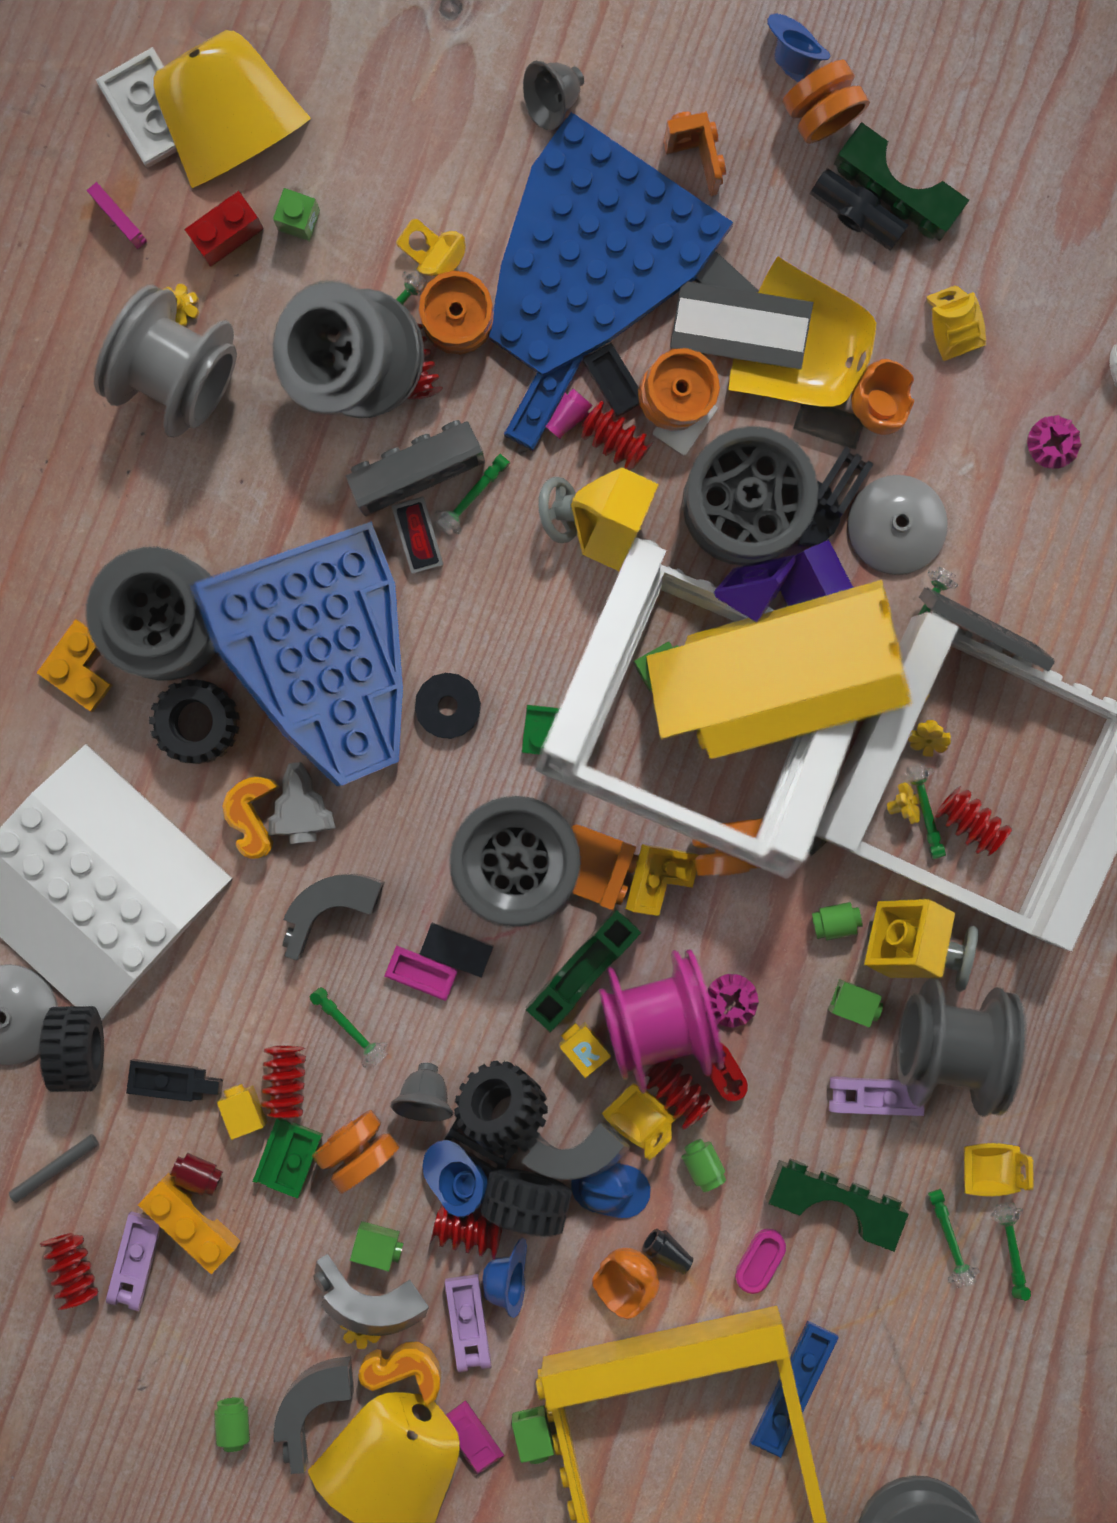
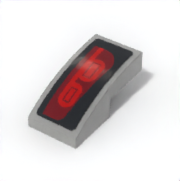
M424 496L392 505L411 574L443 565Z

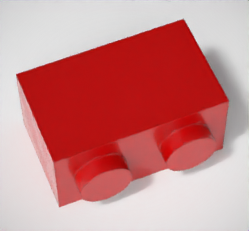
M238 190L184 230L211 267L264 228L258 216Z

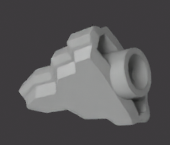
M302 762L289 763L282 780L283 794L275 801V814L269 818V836L289 835L290 844L317 841L316 832L336 828L333 813L325 809L323 797L313 791L311 776Z

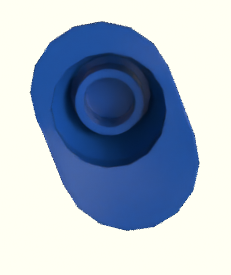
M778 13L771 14L767 18L769 28L777 37L774 54L775 62L796 82H800L814 72L820 61L830 59V53L795 19Z
M444 1140L431 1145L424 1155L422 1164L423 1174L429 1187L449 1214L457 1217L468 1216L480 1204H483L488 1182L485 1172L472 1161L466 1151L457 1143Z
M616 1163L601 1174L571 1181V1190L574 1199L579 1205L591 1212L602 1215L630 1218L638 1215L647 1206L650 1199V1185L647 1177L639 1169L626 1164Z
M524 1238L518 1240L511 1256L491 1260L483 1271L485 1299L496 1306L506 1308L508 1316L512 1318L518 1316L524 1300V1270L527 1253V1243Z

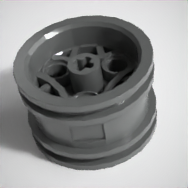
M747 426L734 428L717 436L705 446L696 458L684 487L682 507L685 523L692 538L701 549L717 560L740 566L772 560L791 547L810 524L817 507L818 484L816 472L807 454L798 443L787 435L767 427ZM732 456L739 466L723 473L719 461ZM761 460L769 461L773 466V474L769 476L761 475L756 467L757 462ZM711 470L713 477L705 478L708 471ZM782 488L793 490L795 504L783 506ZM713 490L719 491L724 497V503L720 506H712L708 503L706 494ZM747 493L753 495L751 502L745 500ZM787 515H793L790 524L787 521ZM762 518L770 519L775 525L774 533H762L758 528V521ZM710 519L716 520V521H715V524H713V523L710 521ZM723 523L731 525L741 532L737 540L726 536L720 531ZM748 537L752 543L744 541Z

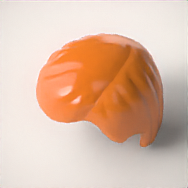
M880 359L871 363L865 369L851 394L852 410L865 428L879 435H890L899 431L905 425L914 404V399L911 398L910 393L914 382L913 374L904 368L902 364L890 359Z
M619 1248L612 1251L600 1263L599 1270L592 1278L593 1288L606 1307L617 1316L627 1320L636 1317L655 1299L660 1286L654 1264L643 1253L632 1248Z

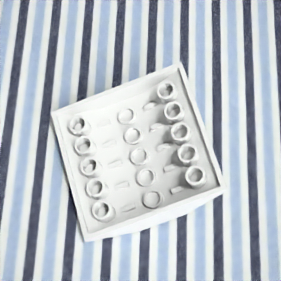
M85 744L34 790L0 827V938L74 1006L96 1007L101 1021H103L233 878L95 751Z

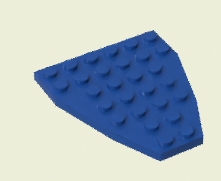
M570 112L532 165L500 267L493 310V324L489 338L529 368L546 377L572 363L574 360L609 343L678 293L680 287L686 282H693L733 227V222L592 125Z
M372 521L190 585L215 651L282 735L337 787L399 762L403 679L396 585Z

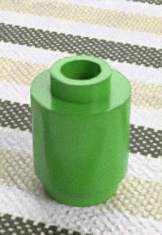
M851 902L819 908V912L812 913L817 939L825 938L828 941L858 935L857 928L863 927L859 907L852 908Z
M698 1139L684 1147L686 1152L681 1158L695 1185L700 1186L703 1192L713 1190L726 1181L724 1176L726 1170L710 1141L704 1143L702 1139Z
M233 1397L218 1401L217 1409L214 1411L216 1445L223 1447L225 1452L242 1450L244 1444L250 1441L248 1407L244 1405L243 1398Z

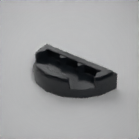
M817 481L819 489L822 483ZM830 487L827 488L822 496L825 500H828L832 494ZM836 499L833 505L839 507L840 505ZM817 505L810 524L800 536L798 546L812 547L825 542L835 533L840 519Z

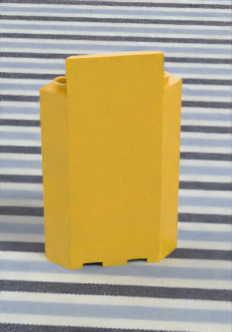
M882 580L764 613L758 622L746 618L687 635L685 645L646 656L660 739L700 728L697 730L698 742L702 750L707 749L710 759L912 705L911 691L902 664L901 649L893 626L892 612Z

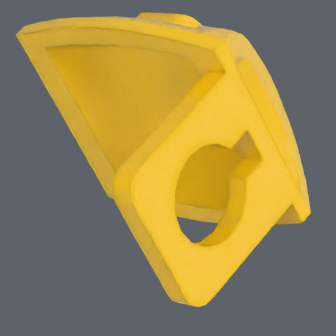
M412 219L396 241L397 246L419 264L416 269L426 276H437L456 269L462 261L466 248L465 237L459 232L448 231L441 233L438 237L418 219ZM420 231L424 234L425 244L429 246L427 252L424 250L415 251L410 247L409 237L413 232Z
M951 286L927 296V302L933 306V333L943 361L986 345L984 318L974 292L967 294L958 286ZM955 295V296H953L954 299H952V300H950V301H948V300H946V299H945V300H939V299H941V298H943V297H946V296Z
M632 1083L602 1112V1115L615 1130L645 1150V1158L648 1161L653 1159L671 1141V1124L675 1121L672 1118L673 1116L648 1091L642 1094L635 1083ZM660 1135H662V1138L659 1141V1143L656 1146H654L657 1142V1138Z
M981 1143L964 1147L965 1194L1002 1196L1021 1192V1188L1027 1191L1033 1190V1158L1021 1153L1019 1146L1001 1143ZM1025 1165L1026 1178L1021 1174V1166Z

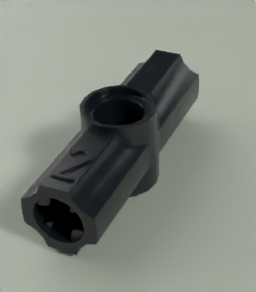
M829 168L822 173L810 192V195L836 212L838 219L846 227L859 233L863 231L889 251L893 249L909 226L882 207L880 200L871 191L859 186L855 188Z

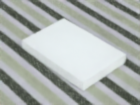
M153 47L96 79L147 169L177 152L154 90L153 77L156 71L164 67Z

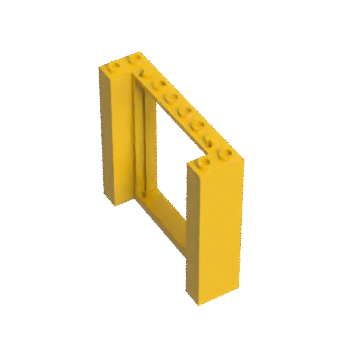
M777 1306L543 1357L542 1368L537 1370L539 1379H536L539 1399H546L545 1408L549 1423L555 1422L557 1434H553L552 1438L556 1455L562 1454L565 1467H560V1475L563 1487L570 1488L572 1499L567 1500L571 1521L577 1520V1523H591L565 1406L776 1361L813 1523H827L789 1350Z

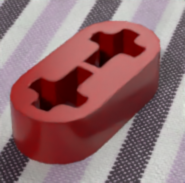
M720 1042L724 1051L723 1060L725 1067L718 1070L715 1064H712L709 1076L724 1099L738 1101L746 1095L748 1083L729 1049L724 1043ZM727 1072H729L734 1081L741 1080V1083L737 1085L739 1091L735 1094L731 1090L725 1092L723 1089L727 1086V1082L723 1077Z

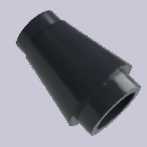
M654 1229L643 1244L642 1250L650 1260L682 1275L692 1266L693 1257L666 1230Z

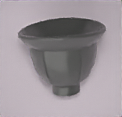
M534 61L527 66L523 79L524 100L529 115L539 127L545 130H553L562 123L566 111L574 105L580 94V86L584 84V76L580 69L577 67L570 68L558 62L547 64L542 61Z
M432 1063L419 1064L418 1071L411 1073L407 1077L399 1096L390 1105L396 1114L416 1121H443L453 1116V1111L447 1104V1086L443 1077L438 1074V1066Z

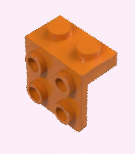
M689 111L677 113L671 117V120H667L663 141L666 154L699 147L710 196H715L718 194L720 185H723V175H726L724 157L722 154L717 155L715 143L719 140L715 121L709 122L707 111L693 115Z
M579 824L573 825L571 829L575 834L580 853L579 877L573 894L613 910L615 903L622 905L628 886L623 885L627 872L633 874L639 857V854L635 853L636 846Z

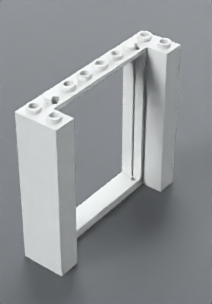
M635 537L544 745L535 771L788 879L806 858L857 720L795 736L756 838H752L586 766L660 590L735 622L748 618L716 599L714 591L717 588L711 582L702 579L696 580L685 575L678 568L675 570L670 566L661 565L666 550L660 548L658 544L651 540H641ZM768 607V609L765 611V613L771 612V611H774V610H773L772 608Z
M934 611L913 616L899 644L902 664L911 691L912 705L865 718L823 810L814 836L1048 944L1072 952L1117 853V702L1108 697H1104L1101 700L1092 696L1093 690L1082 684L1074 683L1071 686L1062 682L1063 676L1052 670L1041 672L1032 667L1033 663L1017 655L1011 658L1003 654V648L990 641H984L983 644L971 639L973 636L971 632L950 623L951 620ZM950 646L1107 719L1019 913L861 841Z

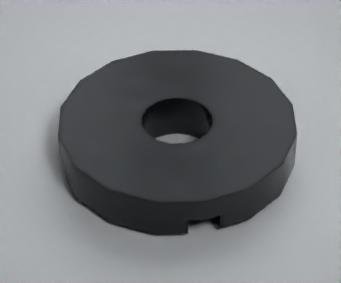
M442 673L434 675L422 684L416 694L415 712L417 719L427 732L438 738L453 739L463 736L475 726L480 717L481 701L478 691L468 679L459 674ZM447 696L455 698L458 704L456 712L449 716L443 715L439 711L440 700Z

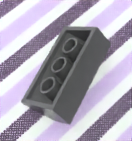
M460 420L450 422L441 428L443 432L432 437H430V434L421 435L412 440V446L400 451L399 447H396L381 454L382 459L370 464L369 461H364L353 466L350 469L352 473L345 476L363 515L366 517L484 464L483 450L469 422L461 423Z

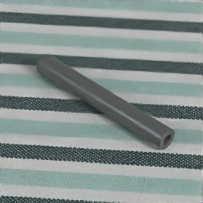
M93 1134L89 1135L9 1192L10 1198L15 1203L19 1202L99 1145L96 1137Z

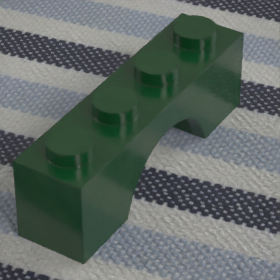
M861 122L835 159L833 165L837 167L838 173L849 181H857L876 195L879 200L882 199L891 206V211L899 218L911 220L918 226L919 232L925 237L941 241L970 200L944 181L924 189H915L900 183L891 174L887 165L886 151L888 141Z
M615 908L526 1005L525 1010L551 1033L574 1008L595 980L642 933L640 929Z
M789 1159L788 1163L781 1160L778 1161L765 1195L768 1204L800 1216L811 1205L821 1201L843 1203L854 1211L857 1218L858 1233L864 1241L895 1252L909 1215L901 1207L902 1201L885 1194L880 1199L870 1195L871 1190L854 1182H852L850 1187L838 1183L839 1177L821 1170L819 1175L807 1171L808 1165L794 1159Z

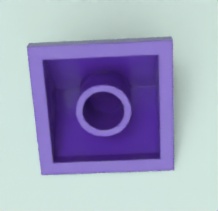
M827 540L795 555L796 563L781 587L780 592L787 606L851 589L853 586L830 541Z
M795 555L733 568L714 591L716 599L753 621L758 622L776 598L796 563Z

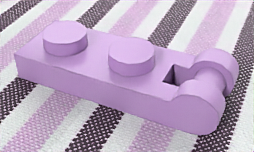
M830 1077V1088L833 1089V1100H829L830 1112L924 1116V1105L916 1107L912 1104L907 1092V1086L902 1085L900 1080ZM846 1090H856L855 1101H846Z
M132 1211L128 1214L106 1297V1303L115 1306L117 1303L129 1305L128 1309L139 1311L141 1308L161 1227L150 1216ZM122 1283L134 1285L132 1292L123 1290Z
M479 1274L445 1279L458 1373L467 1372L468 1368L481 1366V1369L492 1368ZM478 1346V1353H466L465 1347Z

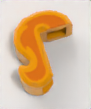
M251 777L242 780L227 792L222 804L224 818L230 827L244 833V838L236 841L237 849L244 857L250 859L265 857L270 853L274 843L252 805L254 801L280 787L273 779Z
M405 1342L397 1346L388 1359L382 1357L383 1352L380 1349L369 1352L364 1357L358 1377L360 1383L365 1388L374 1391L415 1375L425 1404L428 1406L436 1400L441 1385L442 1371L436 1356L424 1344L420 1342Z

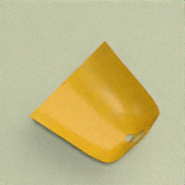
M225 30L193 47L157 70L153 77L156 98L191 188L201 185L250 159L311 119L259 53L244 37L235 31ZM199 49V55L193 58L189 56V54Z
M778 256L767 272L758 293L813 302L802 369L734 359L730 372L729 390L813 406L833 407L841 405L848 400L868 366L874 345L876 321L869 311L857 302ZM866 352L864 364L857 372L858 362L863 353ZM849 357H853L854 359L851 367L847 368V359Z
M384 1393L375 1397L357 1413L332 1444L308 1469V1474L316 1490L326 1502L354 1523H435L457 1464L460 1445L458 1432L434 1401L427 1406L423 1396L420 1394ZM417 1404L427 1407L431 1412V1419L429 1421L417 1419L413 1415L412 1407ZM410 1430L417 1434V1439L410 1440L407 1437V1431Z

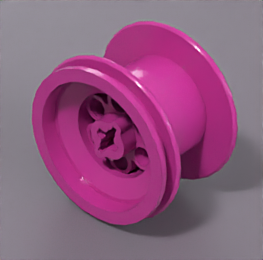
M691 949L685 950V958H681L678 951H672L673 971L670 978L621 991L615 971L612 967H609L608 977L612 993H606L604 988L599 989L606 1024L623 1079H627L628 1072L633 1070L638 1088L642 1094L646 1092L642 1067L693 1054L698 1059L701 1069L706 1076L711 1074L712 1064H715L718 1070L724 1068L722 1047L712 1006L699 965Z

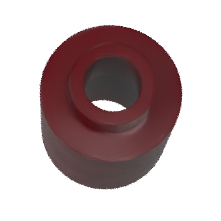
M187 1153L185 1158L178 1156L170 1175L176 1177L174 1185L204 1196V1194L213 1196L223 1171L217 1169L216 1164Z

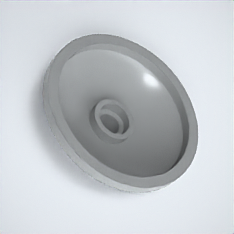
M891 475L873 481L857 495L849 511L847 528L851 545L864 563L886 574L901 575L923 568L937 556L946 539L948 521L946 510L940 497L930 486L914 477ZM898 516H903L907 520L906 527H899L896 524Z
M0 965V1011L6 1014L5 1023L0 1022V1064L2 1065L22 1063L39 1054L40 1035L45 1016L51 1007H58L56 996L47 981L35 971L19 965Z

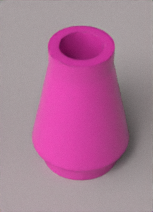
M572 389L568 394L564 393L553 416L545 427L561 439L564 434L589 415L588 411L593 405L575 389Z

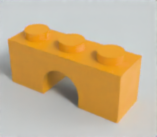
M168 1173L143 1198L138 1206L205 1270L212 1274L236 1249L241 1241L217 1218L215 1221H212L202 1215L191 1202L190 1198L193 1195L188 1190L174 1185L175 1178Z

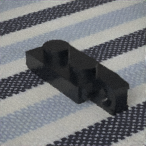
M132 1059L130 1060L126 1094L193 1102L194 1100H203L204 1093L214 1095L222 1093L223 1079L206 1077V1069L196 1066Z

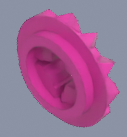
M1060 415L1044 417L1036 422L1029 432L1027 439L1029 453L1035 462L1043 467L1050 469L1065 467L1077 458L1079 449L1082 446L1079 436L1080 430L1076 429L1072 424V420L1062 418ZM1050 433H1053L1055 437L1066 436V439L1059 444L1060 450H1057L1055 446L1043 448V445L1051 439Z
M725 974L716 978L708 987V996L715 1021L718 1024L733 1028L745 1025L755 1016L759 1003L758 994L754 985L747 978L738 974ZM740 988L737 999L744 1008L732 1006L730 1010L724 1013L727 1002L719 994L723 993L724 995L732 996Z

